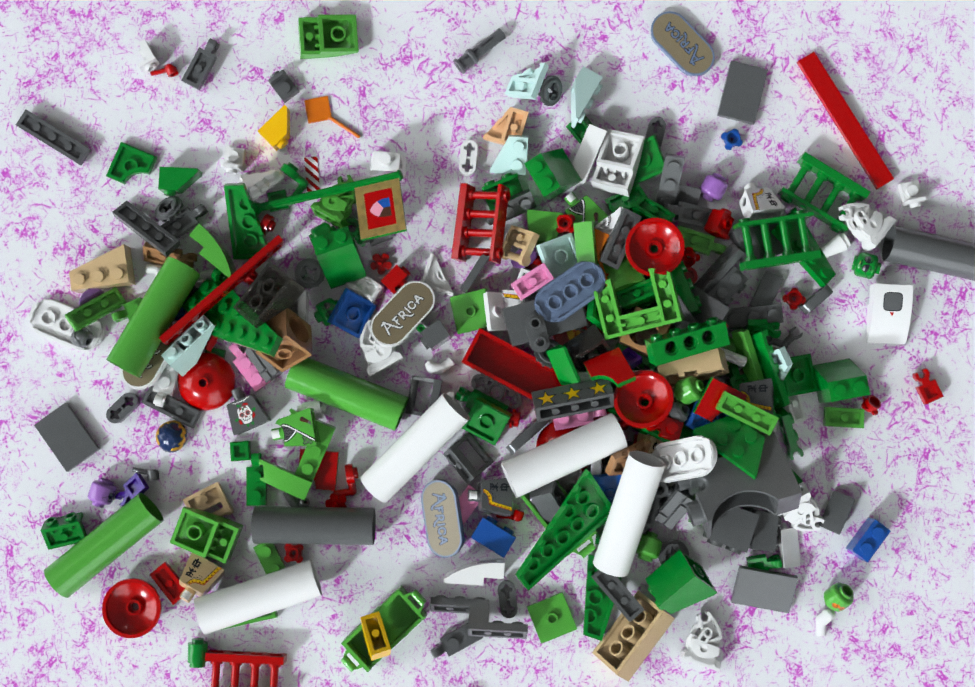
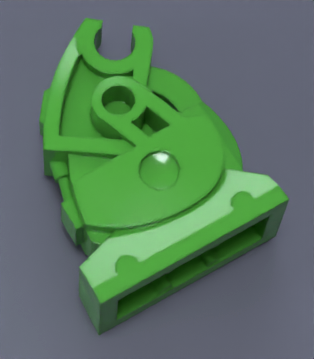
M347 175L348 180L343 182L342 176H339L337 179L338 184L336 185L353 182V179L350 175ZM355 190L323 197L319 202H314L310 207L317 217L340 229L347 227L349 223L346 218H349L352 213V204H356Z

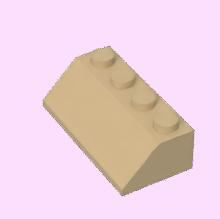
M639 590L634 597L645 610L631 622L621 613L592 652L616 675L628 682L675 619L665 610H660L655 602Z

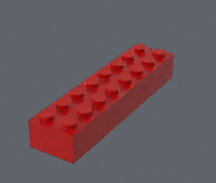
M479 328L461 362L532 400L531 392L564 386L560 384L553 367L551 369L547 366L542 367L539 361L536 362V357L515 346L512 347L511 344ZM603 416L594 417L593 420L595 421Z

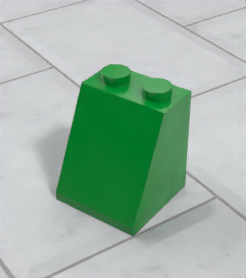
M563 148L540 153L524 163L542 195L549 201L582 181Z
M348 226L311 239L316 257L331 289L367 276L357 244Z
M850 358L813 365L819 403L870 395L866 374Z
M678 550L645 579L649 585V592L656 599L655 604L660 610H666L670 614L717 594L703 567L681 550Z

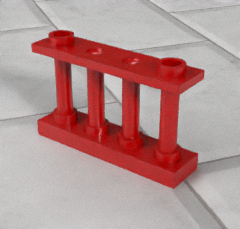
M460 183L451 259L466 262L468 255L481 256L484 254L489 256V261L501 264L504 254L502 247L507 207L511 197L510 188L498 184L497 192L475 191L476 188L470 184ZM496 199L495 211L473 210L474 200ZM473 218H494L493 230L471 229V221ZM471 236L492 237L490 249L469 248V238Z
M210 649L205 653V661H211L212 664L211 687H219L220 664H223V662H230V665H232L231 687H239V672L242 663H250V687H258L259 667L262 664H269V667H271L270 687H278L279 668L287 662V654Z

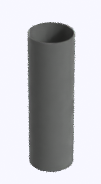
M895 225L887 232L882 248L883 261L975 281V243Z
M255 506L251 524L252 541L254 544L374 545L376 514L375 508Z

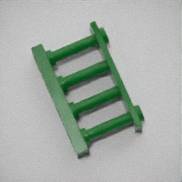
M804 152L797 160L801 168L788 189L783 187L777 194L781 196L780 198L784 202L793 203L799 208L806 210V212H813L814 217L829 225L832 231L836 233L847 231L848 226L843 224L844 221L839 220L840 215H846L845 211L842 210L838 218L835 219L827 214L828 210L840 191L849 194L850 198L846 204L865 200L871 191ZM811 171L816 174L817 179L806 197L802 199L794 193L806 173ZM828 181L833 184V189L821 209L812 205L811 202L823 182Z
M798 210L793 215L750 221V218L738 220L739 223L733 225V230L742 229L747 257L744 262L739 264L740 271L806 262L821 258L820 250L813 251V248H810L805 220L814 216V213ZM797 220L802 249L801 253L794 254V250L791 248L787 222ZM779 223L784 249L782 256H776L773 253L768 224ZM749 227H761L765 250L763 259H757V256H754Z

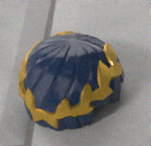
M175 420L167 421L157 429L156 442L165 452H177L186 443L187 429H185L181 422Z

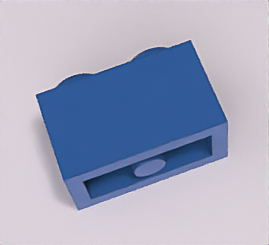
M489 515L487 518L483 516L472 533L471 538L504 558L516 539V536L513 535L514 531L507 526H504V528L498 526V521Z
M868 517L846 546V549L860 560L869 562L891 531L876 519Z

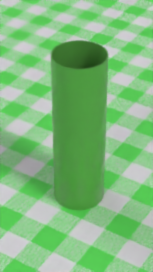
M167 257L106 360L140 378L161 343L159 337L170 328L199 279L200 274L183 262Z
M309 357L290 368L285 382V388L393 431H396L409 399L408 396Z
M143 493L137 494L45 568L44 575L46 580L58 594L69 598L162 523L164 519L161 512Z

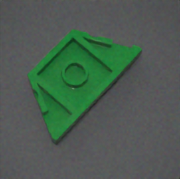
M731 416L693 430L694 436L709 438L715 444L720 455L754 480L757 478L765 442L763 435Z

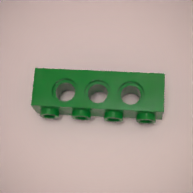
M718 317L708 318L706 322L701 324L698 322L688 324L687 328H674L669 330V333L663 335L662 333L653 334L650 336L651 338L645 340L649 362L655 366L730 345L726 322L718 319ZM708 331L707 337L703 339L704 332ZM689 336V342L684 344L685 338ZM671 341V347L666 350V344Z

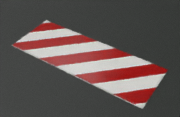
M304 157L306 180L309 182L307 192L319 190L318 157Z

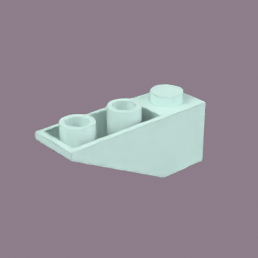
M584 66L571 88L572 128H575L578 122L582 123L586 116L585 109L591 108L595 100L592 97L594 94L598 96L603 87L600 84L603 77Z
M203 315L161 356L183 377L197 364L215 326Z

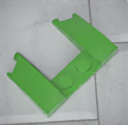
M654 268L648 269L657 306L622 315L611 279L605 281L607 287L600 293L596 290L593 292L605 340L684 321L671 272L667 271L666 275L655 273Z
M292 408L289 410L291 414L299 412ZM279 418V419L276 421L275 424H278V425L281 426V424H280V418ZM316 419L320 445L306 447L296 472L260 458L259 465H263L264 477H260V480L305 501L336 427Z

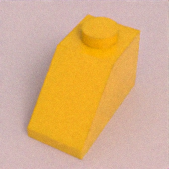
M286 105L280 108L258 130V133L276 151L283 149L290 139V111Z
M380 612L360 617L371 661L390 655L391 647Z

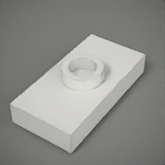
M369 276L345 284L372 303H374L384 289L383 285Z
M503 292L483 293L487 331H506L507 327L502 312L504 308Z

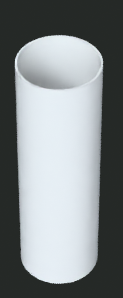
M443 393L361 476L363 485L375 498L387 503L470 420L467 412L451 396Z
M610 413L501 463V466L514 495L518 498L626 448L627 441L617 419Z
M630 451L593 560L594 566L606 574L616 577H625L629 574L666 466L663 460L652 454L642 451Z
M308 560L194 599V608L199 626L206 635L322 596V590L312 560Z

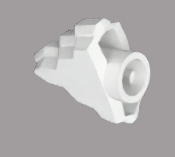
M270 170L264 173L256 172L249 175L243 174L240 175L239 183H245L251 200L255 201L259 196L266 194L269 189L279 185L284 179V175L277 170Z

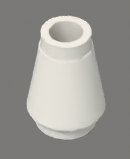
M842 233L840 235L837 234L820 249L825 257L828 258L847 251L851 244L846 235Z

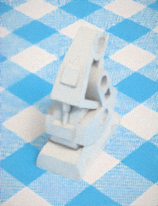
M855 202L838 208L839 211L843 210L846 215H840L839 220L846 221L851 233L862 242V248L865 252L877 247L896 222V219L891 216L883 218L881 213L877 210H870L869 204Z
M368 320L360 335V348L364 353L365 361L370 365L366 371L369 377L373 378L403 361L404 358L397 352L396 346L384 347L373 339L370 330L372 320Z
M804 482L799 484L802 491L799 509L780 515H783L784 519L788 520L794 529L820 531L821 527L816 522L824 523L825 520L819 515V508Z
M705 611L707 619L704 621L701 620L700 614L696 615L697 623L691 627L685 640V649L681 650L679 656L682 659L720 672L721 663L716 659L721 651L719 642L723 639L721 628L709 611Z

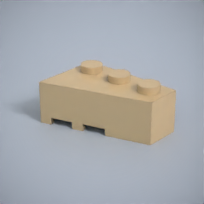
M123 244L69 271L71 291L84 293L87 289L91 288L105 290L114 287L136 285L131 248Z
M721 348L657 366L658 373L669 382L673 389L677 381L688 376H694L698 380L705 381L711 377L715 378L729 373L725 352Z

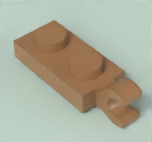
M145 242L143 245L144 261L163 265L167 257L148 242ZM176 249L167 256L177 259L191 268H194V262H197V254H183L182 249Z

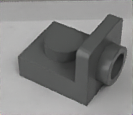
M284 70L276 71L270 76L268 80L270 85L284 103L299 93V90Z

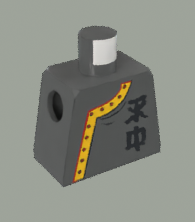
M772 378L740 384L739 391L747 395L746 402L773 415L774 385Z
M507 478L481 481L478 490H468V501L478 502V511L504 517L512 515L513 491Z

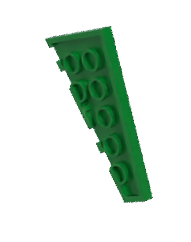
M234 289L204 314L215 326L211 336L275 357L283 340Z
M587 469L584 470L515 574L528 591L608 518L612 505L591 472Z

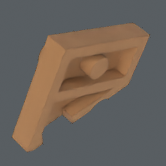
M645 438L612 454L605 472L609 476L622 475L629 452L642 451L648 453L652 442Z

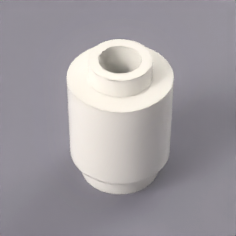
M317 400L303 402L302 405L297 406V411L314 408L316 419H323L324 414H327L325 403Z

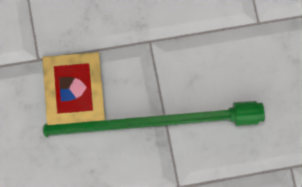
M400 170L263 203L256 202V200L252 201L259 218L262 211L355 190L361 241L407 231L400 183L403 179V173Z

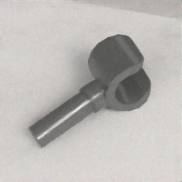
M136 467L132 469L133 472L147 475L148 481L159 480L158 470H144Z

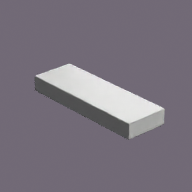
M591 124L587 128L572 164L582 180L580 183L582 184L586 183L608 132Z

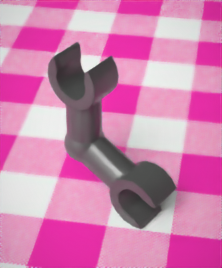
M793 327L783 341L770 336L771 340L768 342V345L785 346L787 349L794 340L801 338L803 333L794 336L793 331L796 327Z

